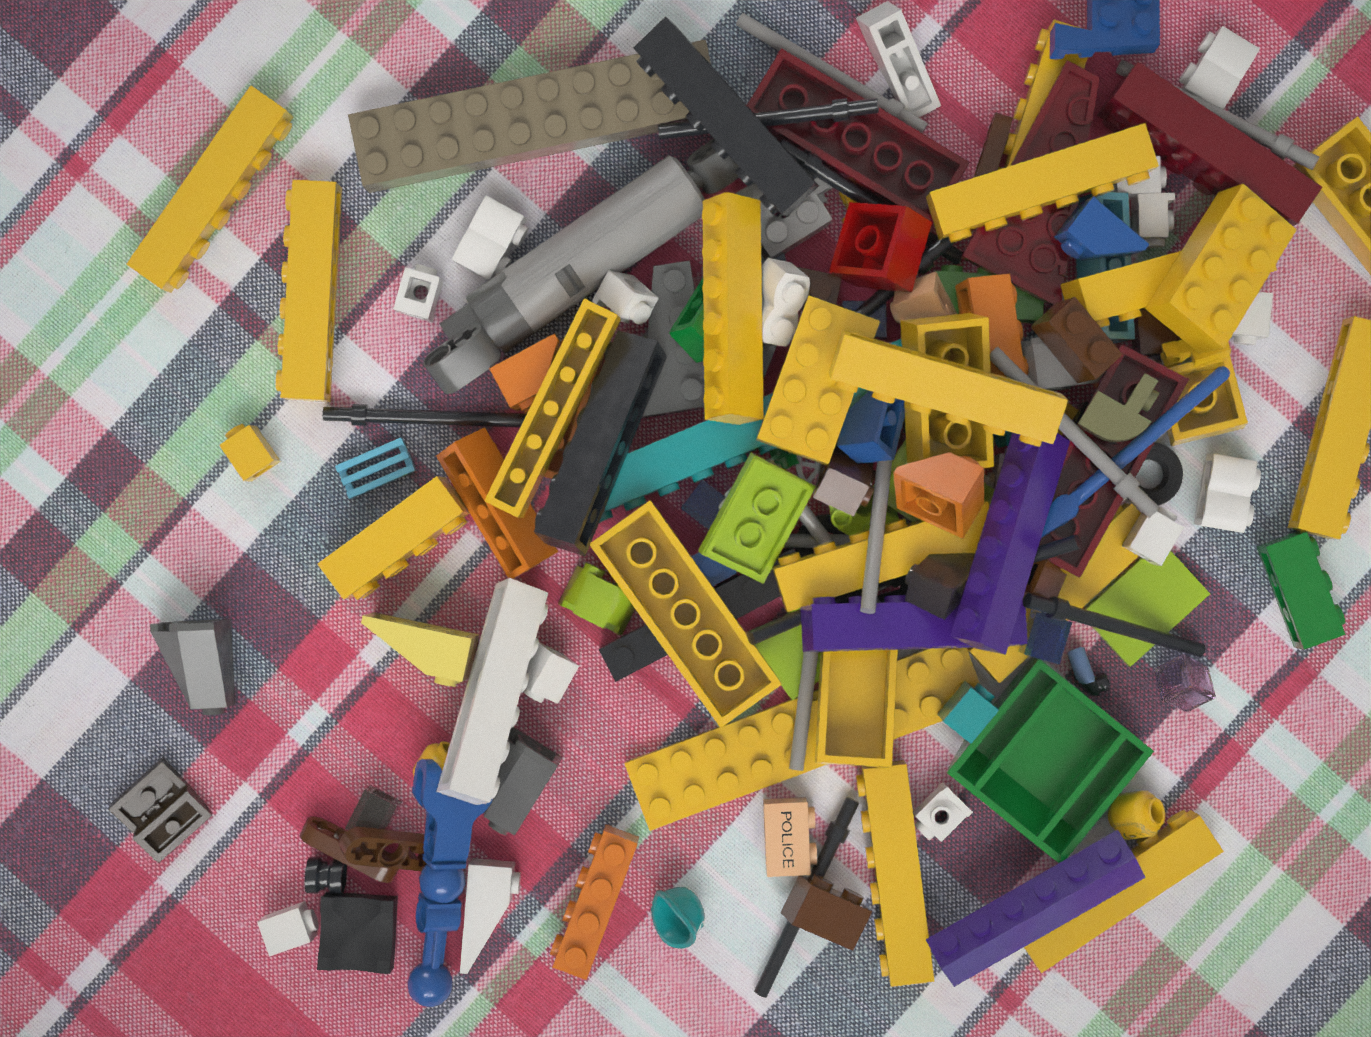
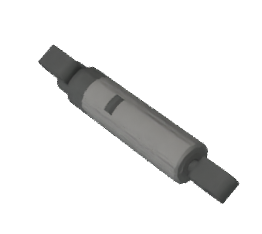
M711 141L690 155L687 160L690 168L689 171H686L675 157L668 155L466 295L465 297L469 303L439 323L448 340L425 357L423 366L445 394H451L460 390L499 361L501 357L500 349L507 353L598 290L608 270L624 272L702 218V201L705 199L700 189H703L706 194H713L722 190L739 178L734 172L739 166L730 156L724 160L709 144Z

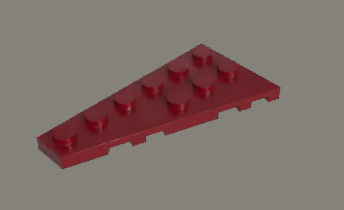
M1067 60L1010 166L1088 142L1100 77ZM1078 202L1057 209L1056 203L1042 207V214L1025 220L1021 219L1020 214L1006 218L1007 225L991 231H986L985 226L978 227L961 258L992 275L1010 274L1011 283L1016 288L1053 306L1055 303L1062 301V288L1060 284L1064 283L1068 266V254L1062 250V243L1054 236L1078 206Z

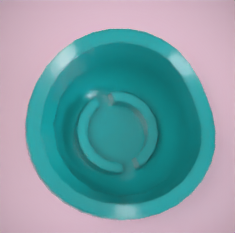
M674 887L656 891L652 902L651 916L659 937L664 943L673 948L684 949L690 947L695 943L698 932L704 927L705 913L698 896L686 887Z

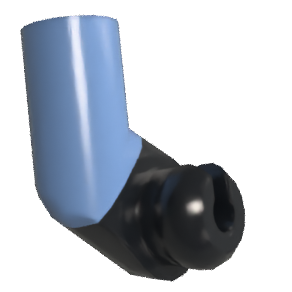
M1084 647L1067 652L1075 678L1090 695L1100 696L1101 692L1109 691L1110 683L1107 675L1099 673L1094 676Z

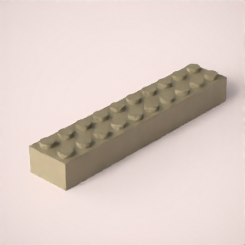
M706 39L691 42L711 64ZM633 54L348 114L362 186L369 193L658 133V125L688 121L685 115L689 110L681 101L675 105L660 89L665 83L656 73L650 77L636 62L640 55Z

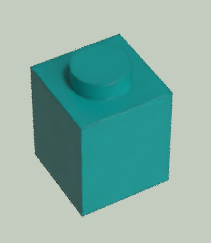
M964 681L937 715L945 724L971 744L999 709L991 702L995 696L980 683L972 687Z

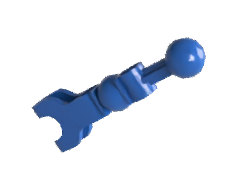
M421 759L416 764L412 793L416 801L426 811L423 860L427 865L423 867L419 877L422 893L418 895L419 901L416 906L415 915L417 929L420 933H425L422 963H419L410 972L407 985L409 995L414 1002L421 1006L432 1008L446 1001L453 989L452 975L448 968L443 965L447 932L457 931L460 927L462 902L458 897L462 894L466 884L462 869H465L467 864L466 860L469 854L473 822L488 809L493 799H491L490 803L475 805L436 792L442 769L433 759Z

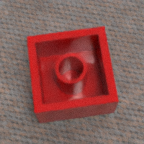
M849 202L829 272L855 287L912 293L932 222L907 206Z

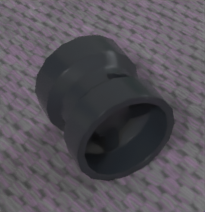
M309 857L305 869V892L318 894L321 890L325 891L327 887L332 895H343L347 881V865L336 859H333L328 865V862L323 861L321 857Z

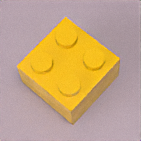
M1230 356L1195 367L1193 362L1168 367L1189 379L1178 401L1218 367L1224 366L1230 371L1229 378L1167 430L1171 446L1240 430L1248 424Z

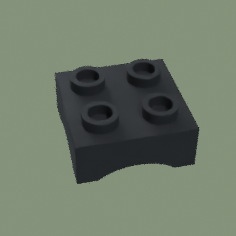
M326 892L321 897L320 905L321 930L317 970H358L390 974L394 968L398 896L356 893L332 895L330 892Z

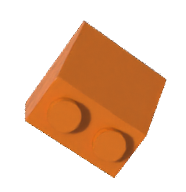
M555 333L489 368L509 407L513 410H521L525 414L528 413L559 350L561 341Z
M948 452L898 466L893 473L897 509L964 539L984 505V467L968 456L959 457Z

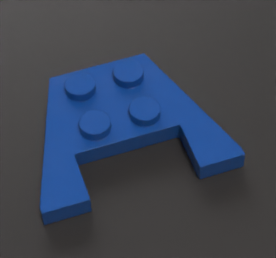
M1087 0V29L1055 23L1050 31V59H1063L1065 54H1078L1079 58L1092 57L1095 52H1111L1112 56L1154 53L1160 45V0Z

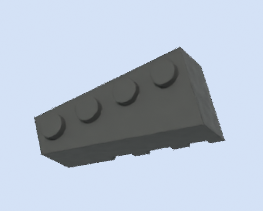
M690 261L654 266L651 291L659 299L649 317L647 338L657 340L666 353L667 358L642 419L705 409L703 400V361L696 363L669 334L670 329L694 292Z

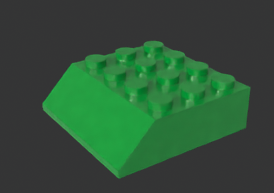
M1032 655L993 703L999 711L971 744L964 739L946 773L1056 862L1060 863L1070 856L1154 751L1041 659Z

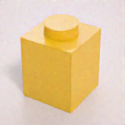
M240 424L225 434L227 440L219 445L243 481L252 482L281 462L259 428L254 425L245 427L244 424Z

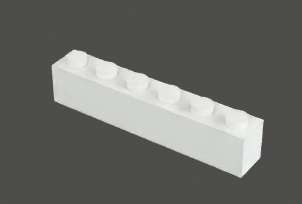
M511 578L496 583L436 792L475 805L490 803L491 799L496 796L500 786V778L497 777L500 765L506 760L510 750V743L507 742L510 729L515 726L520 713V709L517 707L520 693L524 692L529 681L528 664L538 649L539 639L536 638L538 628L547 616L548 605L545 603L548 592Z

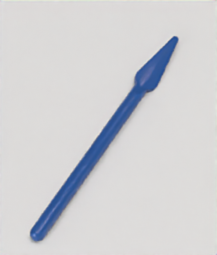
M1224 366L1215 369L1111 458V460L1122 470L1223 384L1230 376L1229 369ZM1098 469L1072 493L1057 497L1050 506L1041 538L1073 519L1078 514L1079 506L1110 479Z

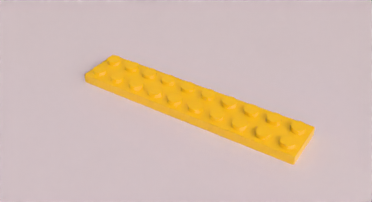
M967 648L924 649L897 659L893 740L942 722L941 718L937 715L938 712L963 682L966 681L972 687L980 683ZM819 689L813 691L803 771L789 769L798 697L729 722L722 728H713L625 761L626 770L649 831L827 765L815 763Z

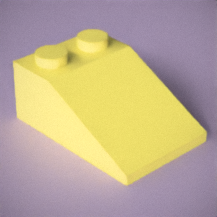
M376 612L362 616L361 623L424 674L435 676L434 683L456 687V684H460V682L469 678L480 634Z

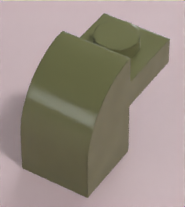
M1145 373L1125 405L1097 391L1077 426L1095 437L1108 442H1123L1135 438L1152 422L1138 413L1141 409L1148 412L1159 395V392L1154 390L1158 380Z

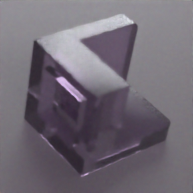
M1182 654L1154 668L1162 701L1184 712H1188L1216 699L1209 668L1199 661Z

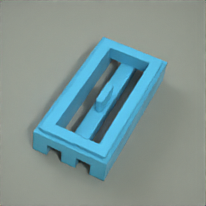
M398 438L335 466L341 476V482L347 490L346 493L349 499H353L417 471L403 438ZM399 448L401 452L354 474L349 475L347 472L350 468ZM404 460L406 467L354 488L352 482Z

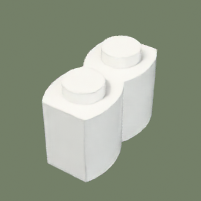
M1224 26L1215 34L1209 31L1197 49L1202 53L1197 64L1195 65L1190 62L1179 79V82L1184 84L1181 89L1224 109L1260 48Z
M485 196L468 230L461 239L452 260L487 280L491 279L510 266L512 260L508 258V254L514 245L519 247L525 239L529 230L525 226L527 219L516 211Z
M768 258L761 267L762 342L786 347L796 331L798 325L797 312L802 308L808 297L810 279L791 262Z
M1207 454L1202 472L1201 490L1197 500L1194 525L1244 533L1246 526L1249 527L1252 524L1254 517V506L1250 505V497L1252 491L1258 489L1261 479V471L1257 469V461L1219 454Z

